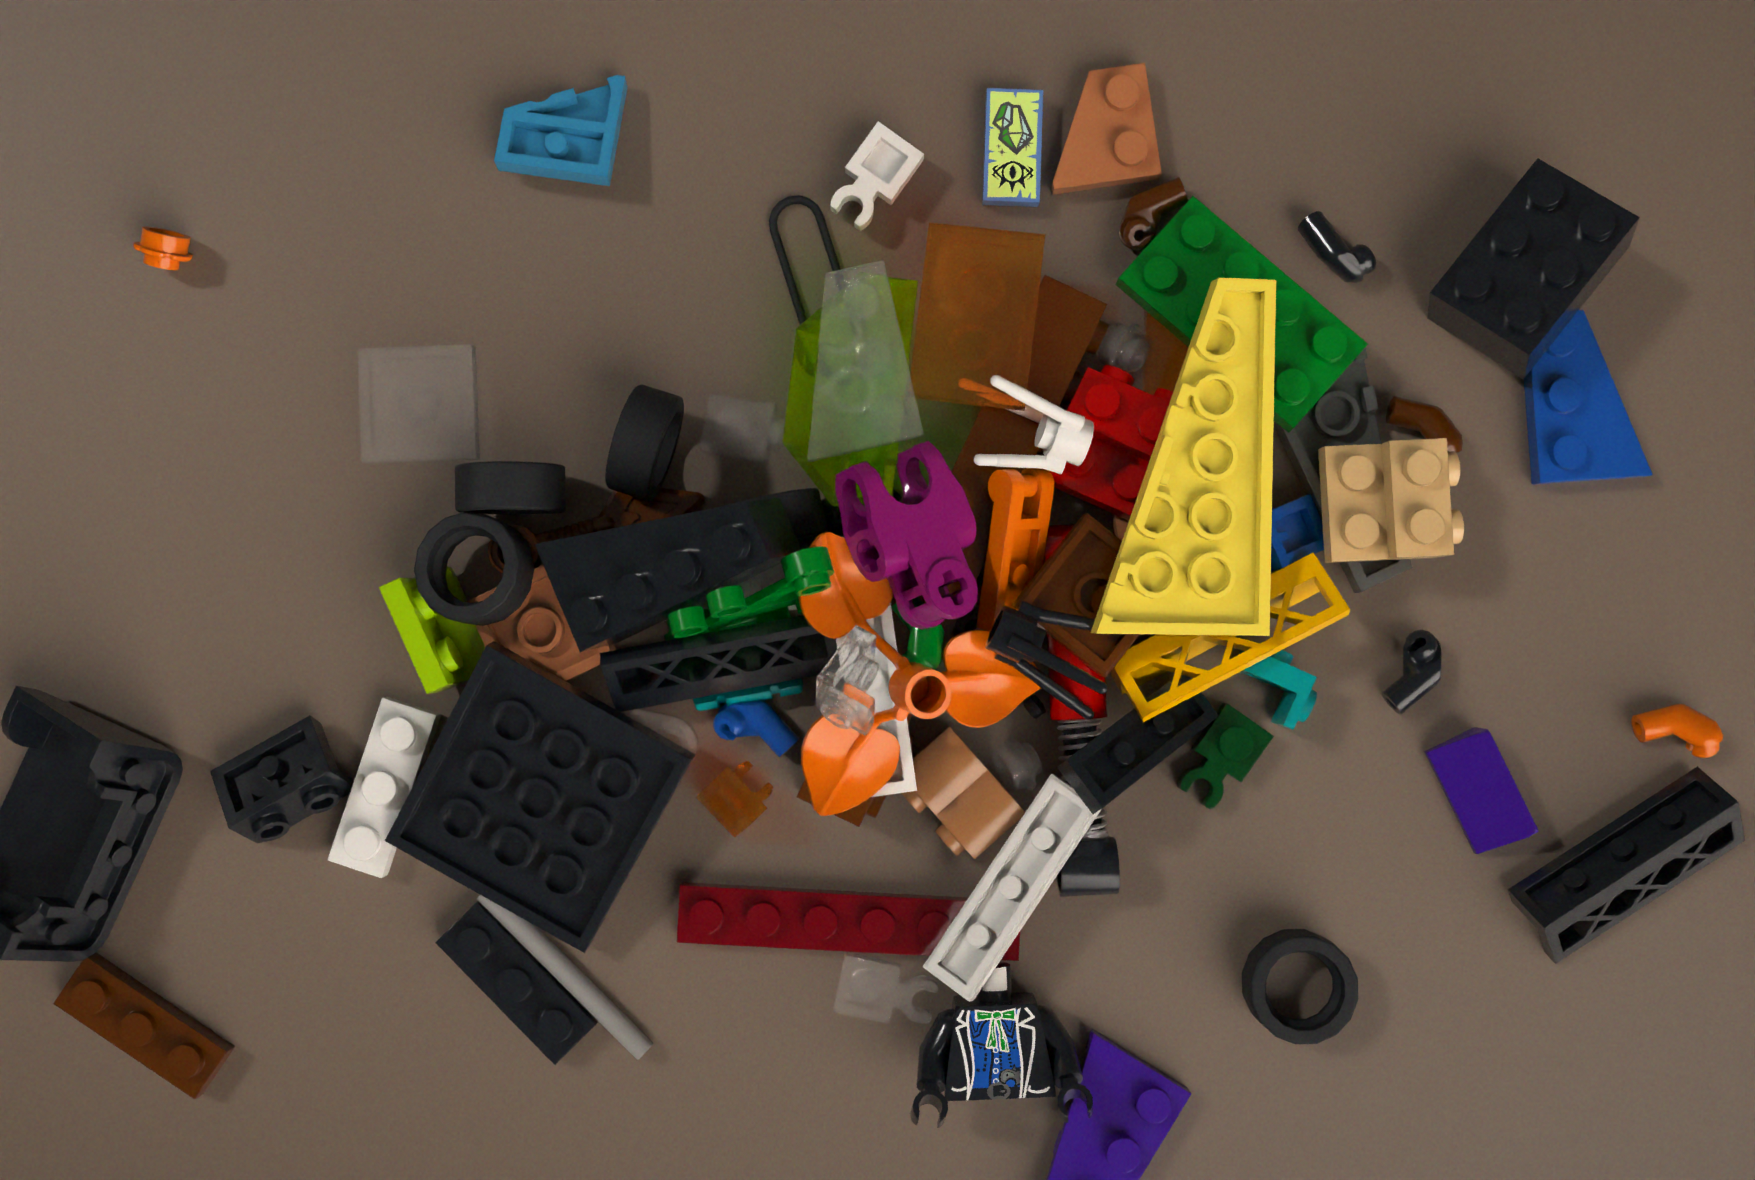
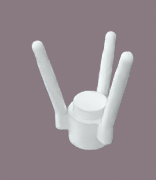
M999 375L991 377V385L1007 393L1009 396L965 378L959 380L958 386L960 389L1039 423L1035 436V447L1042 448L1044 455L977 454L973 459L976 465L1037 468L1062 474L1066 463L1079 466L1084 461L1093 438V421L1085 419V416L1066 411Z

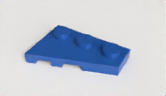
M1578 310L1524 378L1531 483L1536 485L1652 476L1649 464L1584 310Z

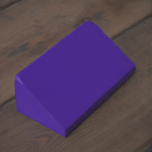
M1474 727L1424 751L1475 854L1528 838L1539 832L1488 729Z

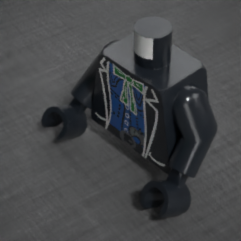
M999 962L974 1001L969 1002L961 995L954 996L952 1009H946L937 1015L919 1047L916 1085L921 1092L914 1099L910 1116L912 1122L917 1125L920 1112L919 1107L924 1104H931L939 1112L937 1128H940L947 1115V1101L1056 1097V1086L1061 1088L1057 1097L1058 1114L1064 1122L1069 1123L1067 1110L1064 1106L1065 1103L1072 1098L1081 1099L1087 1106V1115L1090 1118L1093 1113V1097L1090 1091L1080 1084L1083 1076L1074 1041L1056 1014L1046 1006L1037 1005L1033 993H1012L1010 964Z

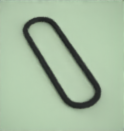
M800 195L788 196L779 201L772 209L769 227L805 343L818 375L826 381L835 384L848 383L857 378L864 370L867 352L827 224L819 206L810 198ZM792 204L807 206L812 210L816 218L856 342L859 359L856 367L846 375L837 376L830 374L820 362L778 231L777 220L779 214L785 207Z

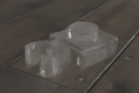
M845 952L833 1012L889 1024L892 1009L897 1008L903 1010L906 1017L913 1022L921 1024L930 1023L932 1011L916 1007L912 1002V998L915 993L921 990L937 993L938 982L925 975L915 976L908 981L899 980L901 963Z

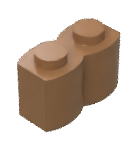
M949 725L912 757L917 791L901 794L917 812L921 813L928 807L943 824L935 832L956 856H959L966 850L976 859L1025 814L1022 807Z

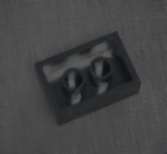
M1537 158L1431 290L1427 319L1524 379L1630 247L1640 217Z

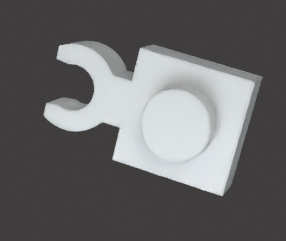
M878 121L845 166V173L856 181L853 185L843 186L835 192L831 199V211L837 214L846 202H858L863 210L857 216L854 227L858 231L864 230L872 221L874 214L873 202L875 199L880 197L892 205L923 162L924 153Z

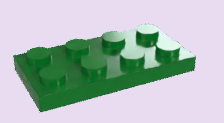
M1192 196L1119 276L1115 285L1189 347L1211 281L1217 278L1276 280L1274 421L1289 433L1363 351L1368 343L1197 198Z

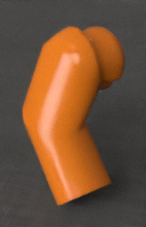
M1674 704L1636 714L1631 719L1633 732L1640 742L1675 735L1686 741V748L1692 751L1693 756L1698 758L1714 756L1719 751L1720 742L1723 740L1722 730L1715 720L1685 704Z

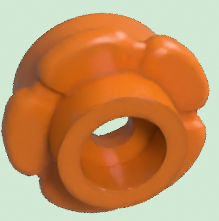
M144 226L142 227L140 242L133 243L134 249L144 253L143 263L161 269L179 270L180 262H188L193 257V254L188 253L191 237L172 230Z

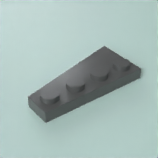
M1366 348L1363 349L1289 433L1274 421V427L1306 494H1311L1321 520L1322 508L1318 449L1324 446L1382 444L1375 410L1378 409L1374 386L1369 385L1364 362L1368 358ZM1410 559L1340 562L1354 593L1363 592L1412 568Z

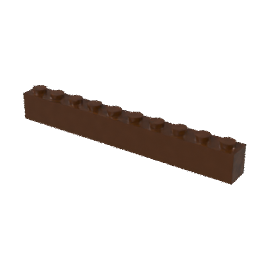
M1044 275L997 375L1020 385L1057 406L1061 402L1069 406L1084 376L1076 370L1085 351L1093 355L1096 354L1110 325L1100 320L1107 304ZM994 386L991 387V389L1009 396L1007 393L999 390L998 388ZM986 400L951 471L963 487L976 522L974 543L962 549L969 569L976 579L978 588L977 602L972 612L975 610L981 597L983 579L978 576L986 561L994 504L988 492L989 478L996 470L1016 469L1021 473L1026 469L979 466L974 463V456L977 454L1044 455L1042 448L1035 447V436L1039 423ZM958 581L947 585L949 594L961 590V585ZM894 594L891 600V606L896 603ZM923 595L919 596L922 599V601L926 603ZM891 608L897 652L903 655L907 651L910 631ZM958 618L945 619L941 623L944 629L942 661L946 644L951 638L962 633L954 628ZM844 698L839 709H846ZM909 713L908 716H907V723H908V724H909V721H910V719H911V717H912V715H913V714H911V713ZM909 734L910 744H911V743H912V740H913V738H914V735ZM804 780L797 798L812 804L806 780ZM887 795L870 797L856 807L833 815L860 827L865 814L876 818Z

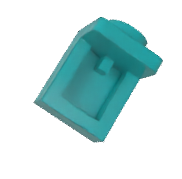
M1281 650L1244 669L1241 673L1284 691L1271 722L1293 730L1298 721L1302 723L1306 721L1315 705L1317 692L1312 690V687L1317 677L1291 666L1294 656Z

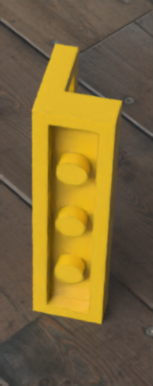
M1313 552L1271 574L1270 618L1277 619L1278 621L1274 635L1270 639L1262 643H1256L1237 638V635L1156 634L1129 648L1112 669L1111 676L1121 694L1126 693L1141 720L1145 722L1348 616L1350 608ZM1318 592H1321L1330 606L1314 616L1288 610L1289 607ZM1284 622L1296 624L1282 632ZM1219 644L1226 646L1221 664L1210 670L1186 665V661ZM1233 648L1245 651L1231 658ZM1167 671L1174 672L1170 690L1147 702L1138 686ZM1182 675L1193 678L1179 686Z

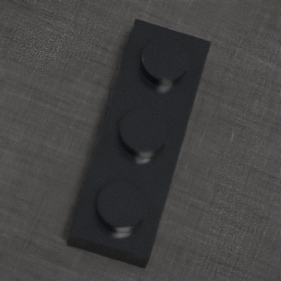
M1182 675L1179 686L1191 680V678ZM1173 679L1146 698V701L1149 702L1168 692ZM1201 692L1145 722L1141 720L1136 709L1133 708L1057 766V768L1091 813L1094 814L1113 801L1219 715Z
M478 901L435 942L554 1065L598 1023Z

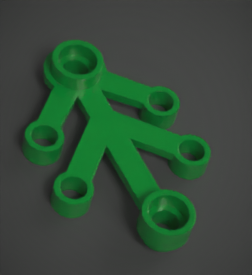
M822 546L811 547L783 557L781 565L785 578L746 598L744 597L742 586H727L711 591L706 595L709 609L701 606H692L670 613L666 620L669 632L664 635L665 641L791 618L788 606L796 605L798 614L803 615L798 596L812 595L831 587L829 577L834 574V569L828 548Z

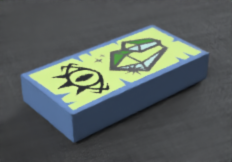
M987 88L982 205L1039 206L1043 90Z

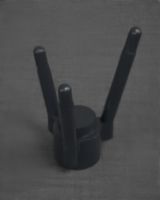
M1023 600L1017 610L1006 605L1003 606L992 626L985 645L986 649L996 653L995 659L1014 667L1087 720L1093 718L1094 711L1030 663L1036 660L1098 693L1104 694L1108 690V685L1105 682L1042 649L1041 646L1046 630L1037 627L1038 622L1082 630H1092L1095 619L1041 609Z

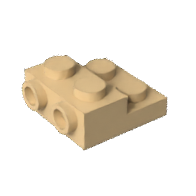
M1447 438L1395 440L1382 444L1324 446L1318 449L1325 563L1439 558L1454 555V544L1461 543L1463 539L1464 521L1460 510L1451 509L1450 486L1458 484L1460 461L1456 452H1448Z

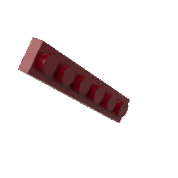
M682 882L679 890L677 943L930 956L969 897ZM1020 932L1001 960L1019 961Z

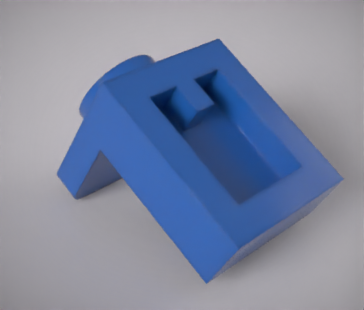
M1311 494L1272 509L1271 572L1286 567L1313 552L1316 554L1324 550L1323 524Z

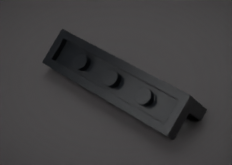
M804 615L600 653V666L614 707L619 712L840 671L836 639L825 637L817 632L807 622Z
M1697 766L1509 888L1508 892L1511 901L1537 928L1544 952L1556 964L1744 842L1745 837L1739 802ZM1722 828L1721 831L1709 838L1712 833ZM1621 893V895H1620L1618 898H1616L1615 900H1613L1614 897H1616L1617 895H1619V894ZM1573 925L1572 928L1558 936L1560 932Z

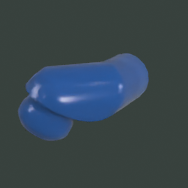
M764 701L737 703L731 706L725 704L719 709L718 714L713 720L714 731L721 739L734 740L736 737L760 736L778 757L800 739L774 709Z

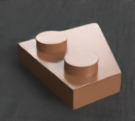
M1145 63L1089 71L1051 184L1052 195L1159 179L1162 172Z

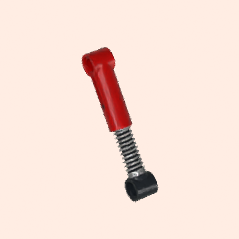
M1075 524L1049 525L1043 564ZM1047 634L1048 652L1106 683V678L1100 677ZM1048 667V677L1094 711L1093 718L1087 720L1049 694L1050 719L1062 723L1057 729L1063 730V735L1058 737L1059 740H1063V746H1059L1058 749L1064 751V756H1060L1058 759L1065 761L1102 733V730L1097 728V725L1102 722L1101 718L1108 717L1106 693H1098ZM1064 776L1060 778L1067 784H1069V782L1066 780ZM1101 809L1056 876L1060 897L1119 893L1118 850L1115 838L1108 836L1106 833L1108 831L1105 828L1107 822L1101 818L1107 814L1105 810Z

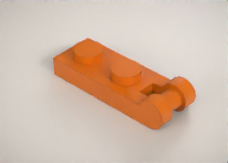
M1026 468L1020 473L1016 469H1002L994 471L989 478L988 492L994 504L976 626L990 632L998 614L1005 605L1017 610L1012 606L1013 602L1043 566L1054 494V479L1048 470Z

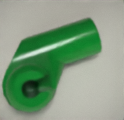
M920 597L912 599L914 607L925 604ZM895 603L891 608L910 631L907 651L902 656L906 657L909 662L920 663L937 670L941 664L944 629L941 623L928 629L912 627L903 619Z

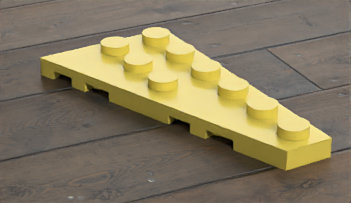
M1217 278L1211 281L1091 633L1270 636L1276 280Z

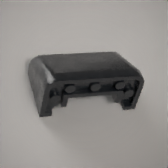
M16 686L1 720L2 732L13 743L29 748L0 809V960L81 961L94 955L107 940L180 782L183 772L182 761L176 753L163 745L46 692Z

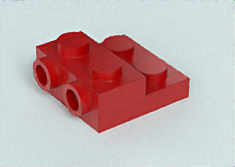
M1105 365L1101 372L1088 367L1067 411L1085 416V419L1093 421L1094 432L1090 448L1081 465L1076 466L1066 463L1062 474L1051 471L1050 473L1053 476L1055 488L1129 521L1173 391L1157 388L1154 395L1133 387L1135 379L1118 367Z

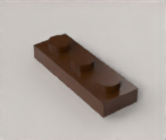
M98 953L82 960L53 1003L193 1099L204 1094L235 1048L234 1045Z

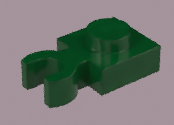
M1222 703L1217 710L1219 716L1205 727L1191 747L1192 750L1204 757L1199 766H1192L1183 771L1177 781V787L1187 792L1195 780L1204 778L1208 782L1209 791L1201 801V804L1208 809L1214 808L1221 801L1224 793L1222 781L1228 774L1236 781L1242 783L1274 737L1228 703Z

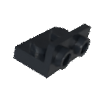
M310 715L210 771L228 828L255 843L278 839L285 835L291 826L305 818L332 809L341 798L350 794L354 783L351 777L338 770L322 724Z

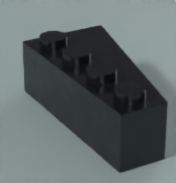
M780 498L746 501L535 544L580 652L619 643L668 619V615L674 611L692 607L707 600L706 595L711 591L738 585L780 564L783 557L802 550Z

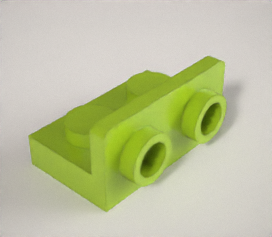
M447 566L446 580L449 591L454 597L462 602H466V596L453 568ZM400 577L380 586L381 594L426 693L446 691L468 681L485 649L476 625L447 619L432 610L419 593L416 578Z

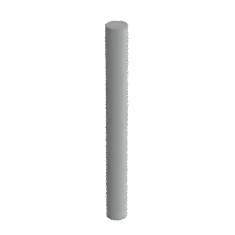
M482 895L476 899L636 1060L640 1059L649 1050L653 1042L537 926Z

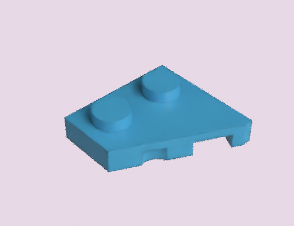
M621 75L608 77V85L575 94L574 88L552 94L542 102L528 101L504 108L494 158L498 171L610 186L628 88L626 77Z

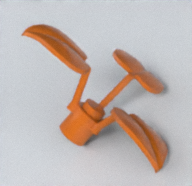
M826 531L818 535L809 548L820 546L828 548L834 569V574L829 577L831 587L812 595L798 596L804 617L817 632L833 639L845 636L857 626L861 634L895 665L896 670L889 681V694L895 704L893 708L872 714L867 722L854 710L837 709L819 717L808 729L801 748V765L813 809L820 816L838 814L858 806L876 794L892 777L899 761L900 745L893 734L877 728L881 723L894 719L904 721L909 713L921 719H933L940 716L946 710L953 719L962 725L975 728L986 727L1007 717L1027 697L1041 689L1040 686L1014 667L994 658L996 653L985 648L990 633L986 630H968L949 640L943 652V663L946 671L939 672L923 664L909 662L906 657L900 655L873 630L866 621V619L880 616L890 605L893 592L888 579L875 582L866 579L854 563L845 538Z

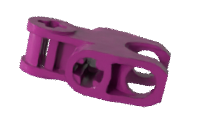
M925 441L898 454L896 466L903 490L902 503L889 494L879 473L867 461L853 465L836 474L835 490L842 518L843 535L859 572L872 582L887 578L901 616L912 627L919 629L933 628L945 619H956L965 616L972 611L977 602L978 595L976 579L969 569L962 549L974 543L976 537V522L963 487L952 474L942 454L933 444ZM919 460L927 469L929 476L928 485L921 474ZM856 483L859 485L860 490L862 492L865 506L860 502L857 496ZM958 581L961 585V590L949 594L947 585ZM923 595L926 603L914 607L912 599Z

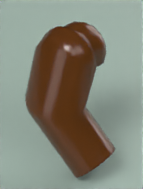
M1180 177L1139 193L1129 200L1119 227L1120 240L1126 247L1133 250L1145 249L1155 237L1162 214L1184 206L1188 202V197Z
M1397 396L1391 399L1386 413L1387 424L1420 431L1425 439L1447 438L1448 452L1454 451L1457 453L1462 451V434L1441 408Z

